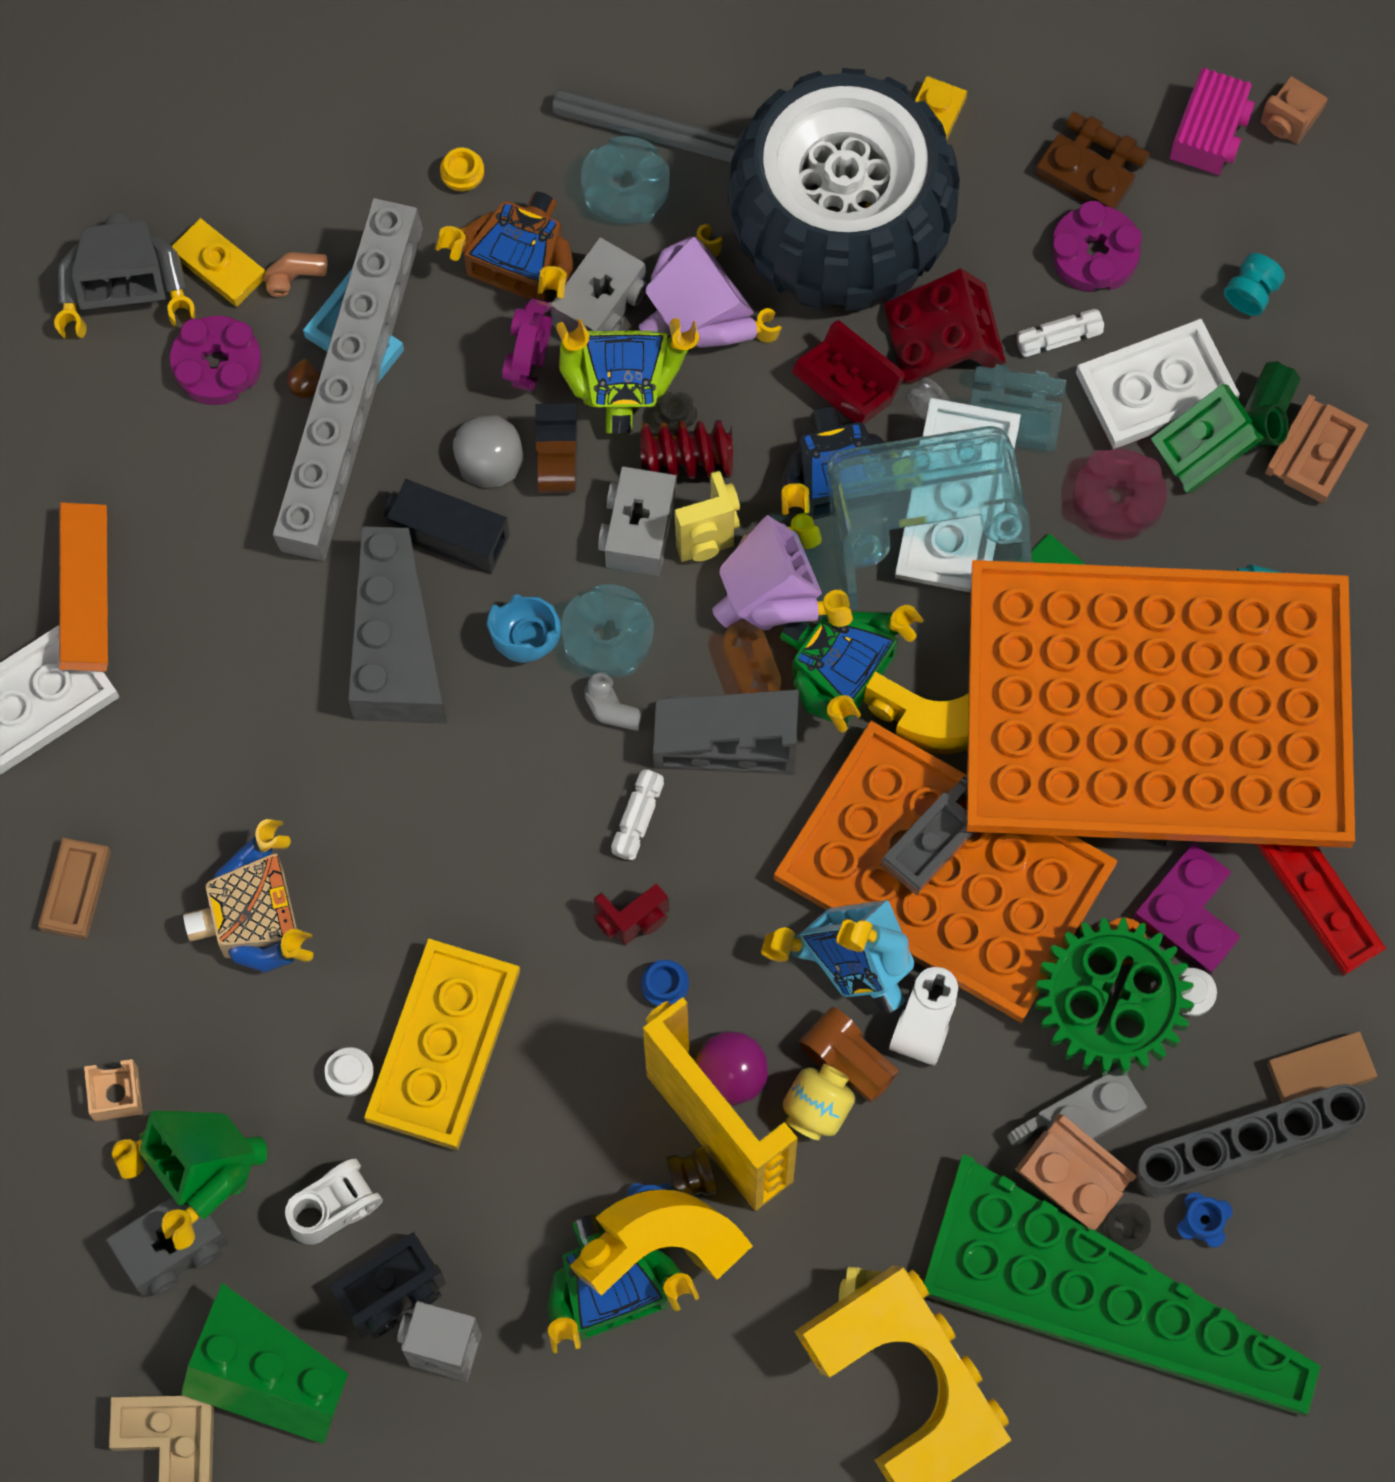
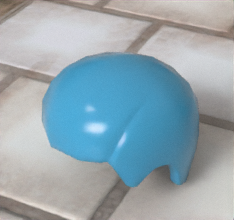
M515 594L502 607L494 604L490 608L486 623L493 644L498 652L510 661L529 663L542 658L557 646L561 637V621L554 606L540 597H522Z

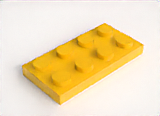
M428 938L364 1116L367 1123L456 1151L459 1150L521 972L520 966Z

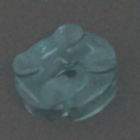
M620 136L610 139L609 144L602 146L599 150L595 147L585 158L581 169V186L587 208L593 214L615 223L627 224L636 222L644 224L652 220L655 212L665 203L670 189L669 168L666 161L664 162L663 158L658 154V149L650 142L632 136ZM624 172L632 174V180L636 183L629 187H620L619 183L613 180L614 178H622Z
M602 584L593 587V591L585 593L580 598L578 595L572 599L567 605L561 620V637L567 659L579 669L591 675L604 673L610 677H626L633 674L638 665L649 655L654 641V622L651 613H649V610L643 604V600L638 594L623 586ZM607 621L614 622L615 631L620 633L617 637H611L610 640H602L600 634L594 632L596 627H605Z

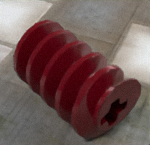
M697 420L693 434H689L685 422L679 421L675 433L671 434L667 423L664 421L660 422L656 435H652L648 423L642 422L640 427L641 470L648 467L649 471L661 473L662 468L666 467L668 473L676 475L677 479L681 466H685L689 478L695 479L699 466H703L707 477L711 478V473L716 471L717 465H721L726 478L732 477V425L729 433H726L722 421L715 420L711 433H707L703 421Z

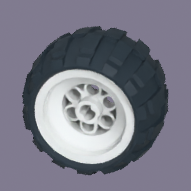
M843 68L842 73L822 75L819 70L798 77V81H795L793 88L789 91L778 89L757 109L749 128H744L731 159L728 202L731 208L732 227L746 257L750 256L751 261L755 262L759 275L780 293L789 290L796 294L800 304L822 310L824 304L844 306V312L866 310L873 300L883 298L888 302L913 287L918 276L922 277L925 271L929 272L948 244L952 225L956 221L960 177L953 147L951 144H947L946 133L941 121L925 101L915 102L912 99L911 91L907 89L906 85L889 76L884 80L867 76L865 69ZM815 185L820 187L817 190H809ZM867 201L872 203V205L868 208H862L858 203ZM830 206H836L840 208L841 211L835 212L830 211L826 208Z

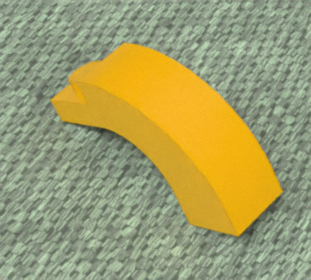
M877 672L874 673L866 686L864 703L869 705V710L881 720L886 722L897 721V736L928 753L953 754L968 751L969 693L949 701L928 700L912 693Z
M650 1190L626 1197L599 1214L596 1219L606 1232L598 1239L588 1243L570 1267L583 1282L602 1296L642 1257L659 1248L672 1246L683 1248L694 1264L718 1280L753 1245L732 1221L700 1199L674 1190Z

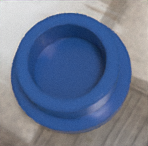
M656 961L649 965L642 975V993L646 1000L656 1007L666 1001L673 1005L682 997L685 998L688 993L689 978L687 972L680 964L674 961Z

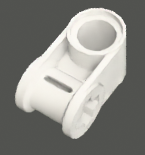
M931 967L919 974L906 1009H903L897 1023L889 1050L933 1066L936 1065L949 1030L948 1024L955 1008L958 993L957 980L950 971L942 967ZM935 985H940L943 987V996L940 995L937 1002L930 1001L928 999L929 991H932Z
M356 1158L336 1166L324 1175L323 1178L289 1199L285 1209V1217L292 1236L298 1242L305 1245L320 1243L345 1226L366 1217L382 1204L383 1199L380 1194L371 1191L359 1172L361 1164ZM346 1185L350 1186L357 1198L353 1197ZM315 1208L322 1213V1218L315 1226L302 1227L296 1223L298 1214L304 1209Z

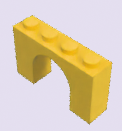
M895 1265L794 1332L820 1374L829 1378L872 1349L885 1343L908 1342L920 1349L930 1360L937 1377L938 1396L933 1413L919 1430L874 1459L887 1482H951L1011 1441L1004 1429L1009 1424V1420L995 1399L991 1398L987 1401L977 1384L983 1380L970 1358L966 1355L960 1358L950 1341L955 1339L956 1336L947 1320L940 1312L933 1315L924 1301V1298L929 1293L921 1278L913 1269L906 1272L904 1267Z

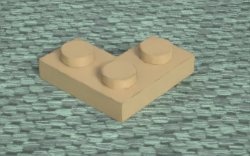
M186 1396L111 1397L109 1448L112 1451L160 1450L159 1482H212L214 1406Z

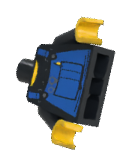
M824 407L818 409L810 416L815 432L807 433L800 437L799 449L789 455L780 481L782 514L788 515V509L791 507H801L804 509V514H808L815 520L888 503L891 501V479L894 480L895 488L898 492L905 490L904 481L915 480L918 484L923 483L918 461L911 457L903 458L877 434L868 433L865 425L861 422L841 426L836 408Z

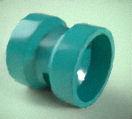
M1250 253L1240 265V275L1231 278L1223 293L1229 304L1238 311L1249 316H1259L1269 304V294L1278 291L1286 276L1280 265L1273 259L1260 253Z

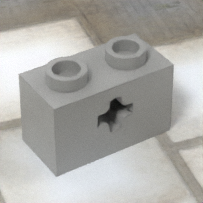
M600 237L566 283L564 298L556 297L552 302V326L556 327L559 322H564L568 333L576 330L578 327L577 320L581 318L587 331H620L624 321L623 315L631 305L636 307L646 294L645 290L648 283L646 282L645 263Z
M622 467L619 483L611 481L607 497V509L613 510L610 524L602 523L598 541V550L605 551L606 568L657 577L661 576L677 495L676 475ZM635 517L640 518L638 525H633Z
M417 1301L413 1314L406 1312L403 1316L397 1342L402 1343V1351L410 1367L468 1383L482 1334L475 1317Z

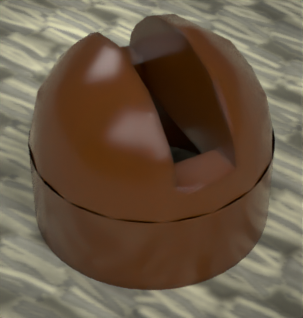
M304 358L288 372L287 384L295 396L310 398L315 395L320 375L312 364Z

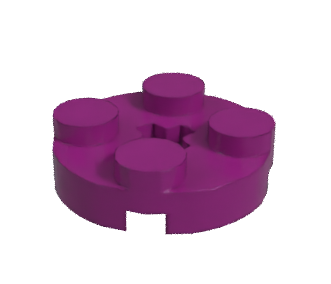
M1097 201L1085 202L1080 208L1065 215L1055 228L1051 248L1055 269L1066 283L1084 292H1095V288L1103 289L1110 287L1109 290L1119 288L1133 276L1137 269L1141 254L1142 234L1135 224L1122 212L1108 206H1103V204ZM1091 241L1101 242L1104 244V249L1107 253L1104 255L1101 252H1097L1092 256L1087 253L1089 248L1087 243Z
M532 298L529 303L524 304L523 309L517 308L515 310L511 324V335L517 336L514 354H507L502 372V379L511 381L514 388L533 391L539 379L530 376L533 367H543L546 358L552 317L544 316V313L552 309L551 302Z
M208 316L201 319H190L182 325L181 333L176 337L171 348L170 365L178 385L187 391L188 396L203 404L223 405L239 399L238 394L244 392L248 387L251 389L257 383L262 371V354L259 343L248 324L226 316ZM222 352V355L228 357V360L220 362L218 368H211L209 361L205 359L212 355V353Z

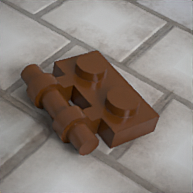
M1073 111L1065 127L1078 133V137L1075 141H1072L1059 133L1038 163L1035 175L1083 202L1097 201L1103 204V206L1117 209L1134 184L1136 176L1123 169L1129 161L1143 168L1151 153L1137 146L1138 141L1126 134L1121 137L1102 127L1103 121L1093 116L1086 118ZM1093 143H1096L1113 152V155L1107 160L1092 152L1089 148Z

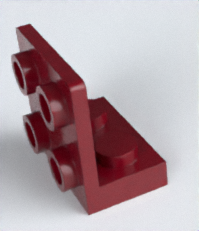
M962 268L890 300L885 304L899 368L904 372L903 381L907 384H913L968 358L975 360L990 370L1006 363L986 284Z

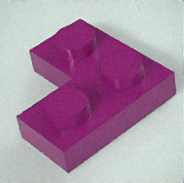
M1195 843L1191 845L1134 915V919L1140 924L1145 923L1146 928L1153 934L1157 935L1161 932L1163 934L1162 941L1170 947L1176 946L1177 952L1210 976L1241 938L1239 934L1204 908L1230 877L1231 871Z

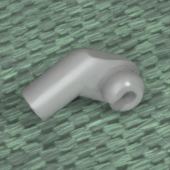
M596 673L591 675L585 687V699L595 718L601 723L639 731L644 709L621 704L612 688L613 680L607 674Z

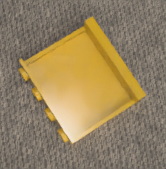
M683 997L673 1005L666 1001L657 1006L645 1018V1021L648 1023L643 1027L647 1077L756 1212L794 1182L797 1136L784 1122L761 1141L755 1137L689 1055L687 1001Z

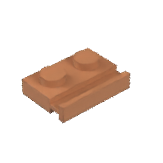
M1309 394L1291 425L1286 440L1277 449L1265 474L1270 477L1273 474L1284 480V484L1325 504L1369 424L1330 404L1325 406L1315 401L1316 397Z
M1057 1114L1054 1117L1055 1121L1049 1129L1041 1134L1014 1170L1082 1226L1096 1231L1124 1194L1122 1193L1123 1190L1137 1176L1067 1117Z

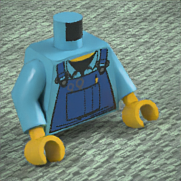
M888 900L828 908L796 937L795 933L786 927L779 928L774 933H767L761 950L764 957L783 962L789 959L790 952L792 951L793 956L796 958L814 961L822 967L840 994L845 997L871 995L881 1014H887L898 1009L906 1001L897 983L913 969L914 960L909 950L908 937L902 933Z

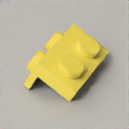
M720 471L711 473V499L675 510L676 548L681 562L691 559L698 562L705 561L716 556L720 550L734 546V529L740 528L736 512L740 510V504L734 485L732 483L725 485Z

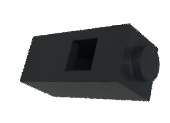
M405 479L399 493L396 491L391 493L384 510V517L387 518L389 527L409 528L413 545L492 574L510 536L507 517Z

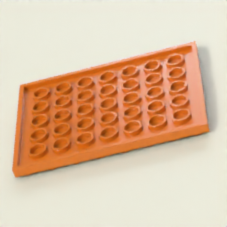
M972 560L966 832L1352 848L1355 843L1349 576Z

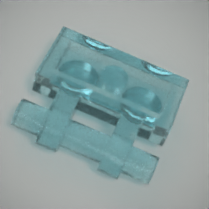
M995 364V368L977 366L974 383L992 386L991 392L973 389L970 405L1020 414L1021 418L1015 446L1055 452L1063 403L1046 401L1045 397L1050 395L1064 398L1066 380L1049 377V372L1036 370L1035 375L1008 371L1009 366ZM1006 388L1031 392L1032 396L1027 398L1004 393Z

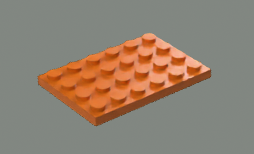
M870 721L774 873V880L825 910L833 907L888 900L902 933L908 937L909 950L916 963L925 968L942 967L947 969L956 978L958 987L1016 1021L1023 1023L1040 992L1035 990L1036 982L1049 979L1039 971L1042 962L1056 963L1049 954L1052 945H1056L1065 950L1067 949L1063 942L1064 934L1068 931L1075 936L1115 869L1118 860L1076 836L975 832L916 896L880 865L881 859L944 792L948 794L966 774L875 722ZM967 797L959 803L966 811Z

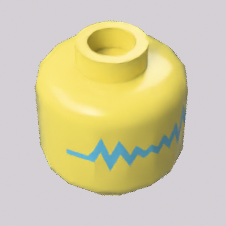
M823 1064L820 1070L814 1068H804L801 1070L782 1103L783 1109L788 1115L786 1119L787 1124L801 1134L818 1141L822 1135H835L855 1103L854 1094L846 1086L849 1078L838 1069L827 1064Z

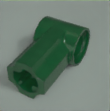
M1279 361L1267 362L1246 407H1243L1253 421L1252 424L1257 432L1261 433L1264 438L1254 447L1281 445L1286 440L1289 432L1286 411L1301 378L1294 368L1287 367Z

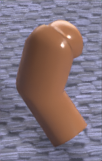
M300 252L286 253L266 269L264 282L267 283V292L274 297H283L289 293L291 288L290 282L299 275L325 277L328 267L327 255Z

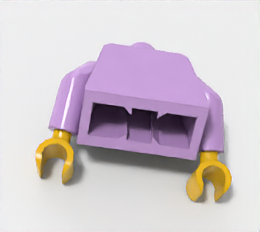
M701 225L697 230L696 237H688L661 251L651 276V282L645 290L657 311L638 325L640 330H657L667 333L668 337L671 334L669 329L670 321L673 318H679L680 332L688 331L692 326V322L696 321L699 332V342L696 346L699 348L731 345L753 340L755 337L765 343L773 342L777 339L782 326L769 328L763 324L774 319L775 311L771 308H765L760 311L756 320L750 317L754 314L753 310L716 259L721 253L723 238L718 237L713 241H708L712 234V227L710 225Z
M804 513L798 514L791 520V526L787 527L784 523L781 524L767 515L753 531L747 532L743 536L737 549L721 565L719 571L728 595L717 603L712 611L716 619L724 627L731 629L741 619H745L761 630H769L774 626L792 622L818 620V615H827L829 623L836 627H844L852 622L853 616L851 609L848 608L850 607V602L845 592L835 589L827 593L823 601H817L822 592L804 549L815 548L822 541L819 527L814 525L812 517Z

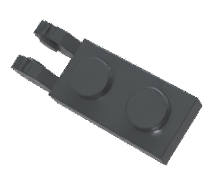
M967 775L948 794L944 792L881 859L880 865L916 896L975 833L966 832L967 811L959 805L967 797Z

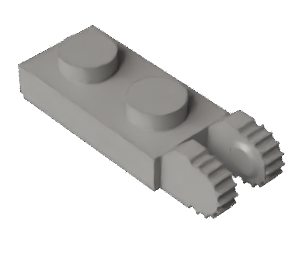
M1119 1068L1042 1110L1038 1113L1037 1117L1011 1131L1007 1138L1012 1146L1022 1144L1043 1130L1047 1131L1055 1121L1054 1117L1057 1114H1062L1093 1140H1096L1146 1111L1147 1106L1128 1075L1123 1076Z

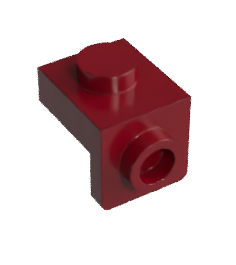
M655 883L622 911L618 912L601 892L594 897V906L597 913L593 916V919L608 938L611 939L616 935L626 946L642 932L645 935H650L664 924L668 918L666 913L669 911V897Z

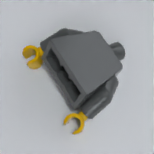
M115 213L107 217L105 225L85 228L82 230L79 245H75L58 266V303L63 304V310L55 317V328L65 339L66 325L71 321H76V334L81 339L85 336L87 327L84 320L77 313V304H79L80 310L151 302L166 300L165 293H170L171 296L168 304V316L174 327H177L174 312L179 308L187 309L190 312L191 319H195L194 304L192 300L184 296L183 290L187 286L177 251L160 236H150L146 222H131L128 216L121 213Z

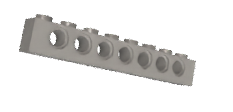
M373 198L273 532V537L281 552L325 562L380 377V369L389 346L423 231L416 207Z

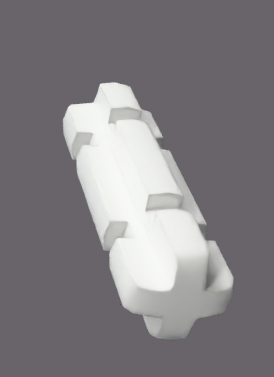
M1090 309L1081 312V317L1079 318L1071 315L1041 324L1039 330L1031 327L1019 331L1016 341L1021 355L1028 357L1041 353L1040 348L1043 347L1048 351L1081 341L1080 336L1083 335L1085 338H1091L1102 334L1104 321L1098 309Z
M646 769L639 773L635 784L636 792H632L619 825L621 832H616L611 845L612 854L625 860H634L641 845L639 838L644 837L656 806L654 798H659L664 785V778L659 773Z

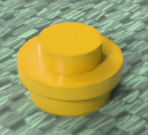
M460 147L451 150L443 158L440 165L442 181L447 187L455 191L474 189L481 183L484 177V163L481 157L468 148Z

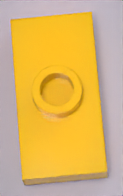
M201 218L171 246L177 251L180 262L236 308L264 281L265 269Z

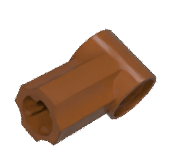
M832 1006L799 1040V1046L821 1068L823 1064H827L844 1073L849 1078L847 1083L871 1104L890 1086L898 1075L899 1070L862 1038L861 1030L846 1014Z

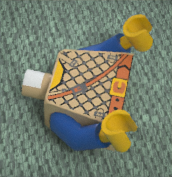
M271 819L261 821L256 828L255 837L239 849L215 873L213 880L205 884L210 908L183 914L190 942L217 936L219 948L224 958H231L236 964L264 973L290 964L295 959L310 962L314 957L313 952L301 948L302 943L306 939H311L313 934L297 929L281 861L277 853L271 855L272 848H288L291 840L289 836L279 835L274 837L276 829L283 825V821Z

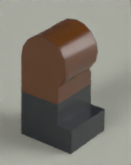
M577 403L535 404L538 492L575 493L578 449Z

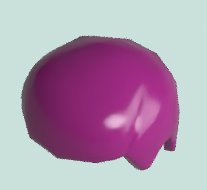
M724 1031L710 1037L699 1050L695 1059V1063L729 1105L737 1106L753 1100L761 1092L767 1081L768 1064L765 1052L757 1040L744 1032Z

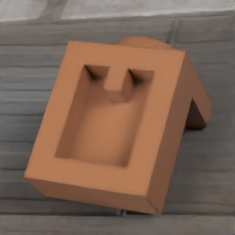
M1291 76L1276 96L1271 95L1267 100L1260 123L1267 126L1273 135L1282 139L1286 138L1298 145L1325 109L1328 98Z

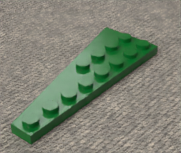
M962 1154L924 1281V1285L929 1293L928 1298L1304 1417L1309 1413L1321 1365L1271 1335H1264L1236 1318L1237 1315L1224 1307L1222 1309L1194 1293V1289L1182 1282L1178 1283L1154 1269L1149 1262L1092 1228L1087 1229L1057 1211V1207L1045 1200L1042 1202L1017 1187L1015 1182L1005 1176L1000 1177L975 1162V1158Z

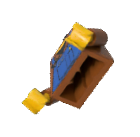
M534 192L526 208L506 201L501 203L495 212H488L460 229L453 226L442 227L434 248L437 251L442 248L450 249V259L458 261L461 253L466 251L464 258L467 276L529 300L534 298L547 301L550 290L557 291V298L563 299L565 285L574 274L570 243L562 235V224L558 220L551 218L557 203L551 196L542 192Z

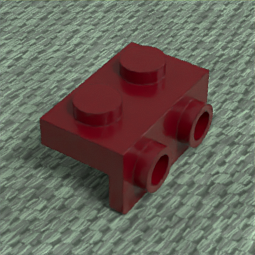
M840 320L831 324L824 341L800 357L792 370L796 377L853 423L861 422L863 424L891 405L905 376L900 368Z

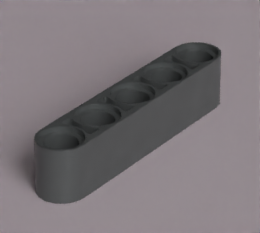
M1348 1084L1336 1085L1153 1145L1144 1151L1135 1167L1134 1174L1137 1176L1134 1180L1135 1185L1145 1196L1162 1198L1345 1138L1352 1134L1365 1118L1368 1109L1367 1099L1362 1091L1355 1086ZM1332 1102L1345 1103L1351 1109L1353 1119L1350 1121L1339 1120L1331 1112L1330 1104ZM1287 1117L1300 1118L1307 1126V1134L1304 1136L1291 1134L1285 1127L1284 1119ZM1246 1131L1256 1134L1261 1140L1262 1149L1259 1151L1245 1149L1239 1142L1238 1134ZM1201 1146L1209 1148L1216 1157V1164L1207 1167L1200 1165L1195 1161L1192 1149ZM1155 1161L1163 1163L1170 1171V1179L1162 1182L1153 1180L1146 1171V1164Z

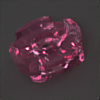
M1127 449L1100 450L1090 456L1089 461L1081 468L1077 476L1073 494L1074 506L1078 515L1081 513L1083 519L1089 523L1088 527L1097 535L1112 540H1129L1140 536L1142 531L1147 530L1151 525L1153 527L1159 521L1166 503L1167 487L1161 474V467L1156 460ZM1116 486H1124L1127 491L1131 492L1132 497H1126L1124 503L1115 502V495L1107 491L1115 489Z

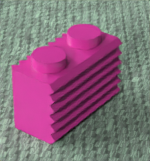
M1206 67L1201 68L1174 139L1169 159L1217 175L1221 174L1225 162L1233 164L1242 138L1235 136L1238 125L1248 126L1255 106L1254 101L1248 100L1252 84L1249 81L1243 82L1240 78L1234 79L1232 76H1226L1224 73L1218 74L1215 70L1209 71Z

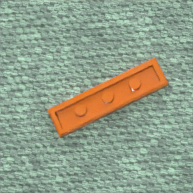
M60 502L59 670L106 672L108 666L107 505Z

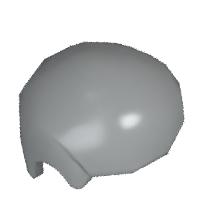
M498 415L477 416L463 423L456 431V437L453 439L454 457L462 478L478 487H501L513 480L523 465L524 454L520 436L513 424Z

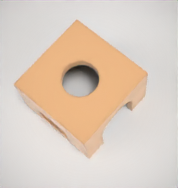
M133 1059L121 1061L122 1067L112 1070H101L97 1065L84 1066L89 1115L94 1121L143 1114L138 1067ZM114 1085H120L125 1089L124 1098L117 1103L110 1102L107 1099V1091Z

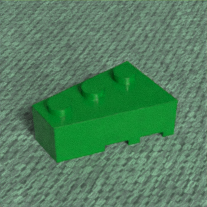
M222 1283L189 1362L181 1395L324 1444L340 1403L348 1373Z

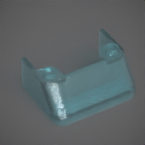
M985 426L845 449L835 454L828 463L827 479L837 574L843 592L849 598V608L851 610L859 609L855 569L875 565L886 557L890 549L889 530L980 515L981 526L988 539L999 544L1008 543L1015 562H1032L1029 516L1015 451L1008 434L999 427Z

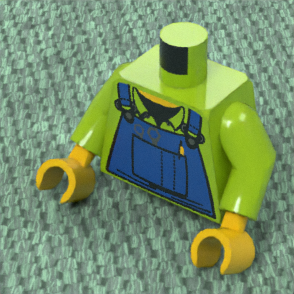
M581 318L577 320L578 327L576 330L568 333L564 322H559L556 326L561 339L559 371L574 395L583 399L585 405L606 407V433H633V407L655 406L657 398L665 394L680 370L688 350L695 347L699 342L696 321L692 322V326L688 331L680 332L679 318H673L670 321L671 337L668 340L667 333L657 330L587 331Z

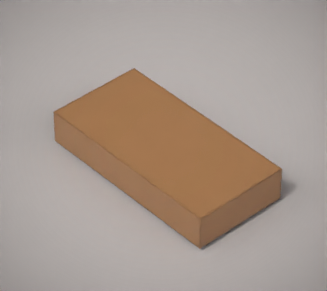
M62 838L38 925L41 932L82 940L88 939L111 854L109 846Z
M1360 1031L1269 1060L1267 1063L1281 1103L1336 1085H1362L1374 1081L1378 1077Z

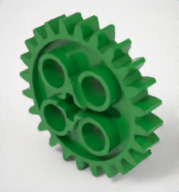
M1105 917L1101 918L1098 932H1093L1091 927L1084 922L1080 927V939L1068 931L1064 934L1063 942L1067 948L1066 950L1052 945L1049 954L1056 963L1042 962L1039 971L1050 979L1036 982L1035 990L1046 994L1047 997L1036 1002L1035 1010L1047 1011L1050 1015L1042 1020L1040 1027L1041 1029L1056 1028L1057 1032L1050 1044L1056 1046L1066 1042L1069 1045L1065 1055L1067 1061L1078 1052L1084 1055L1082 1062L1083 1070H1087L1092 1062L1096 1060L1100 1061L1102 1075H1107L1112 1063H1117L1121 1074L1125 1076L1130 1070L1131 1061L1134 1060L1137 1066L1142 1071H1145L1149 1066V1053L1161 1062L1166 1056L1162 1043L1176 1048L1180 1042L1179 1037L1172 1029L1186 1031L1190 1022L1179 1015V1013L1191 1012L1194 1007L1193 1002L1181 998L1182 995L1191 992L1194 987L1192 982L1179 981V977L1186 972L1188 965L1187 963L1172 964L1171 960L1178 949L1174 946L1162 951L1159 948L1163 938L1161 932L1150 940L1145 938V923H1141L1136 931L1132 933L1128 932L1126 918L1120 920L1116 930L1110 929ZM1097 955L1104 956L1112 964L1113 971L1106 975L1096 974L1089 967L1088 959ZM1130 958L1132 966L1119 994L1120 1000L1111 1014L1105 1033L1098 1035L1095 1030L1108 1001V993L1116 981L1123 960ZM1139 974L1151 976L1156 981L1158 990L1151 994L1140 992L1134 985L1133 977ZM1075 999L1089 1001L1094 1007L1095 1015L1088 1019L1078 1018L1071 1011L1070 1002ZM1124 1017L1133 1019L1139 1025L1140 1035L1134 1038L1124 1037L1116 1029V1020Z

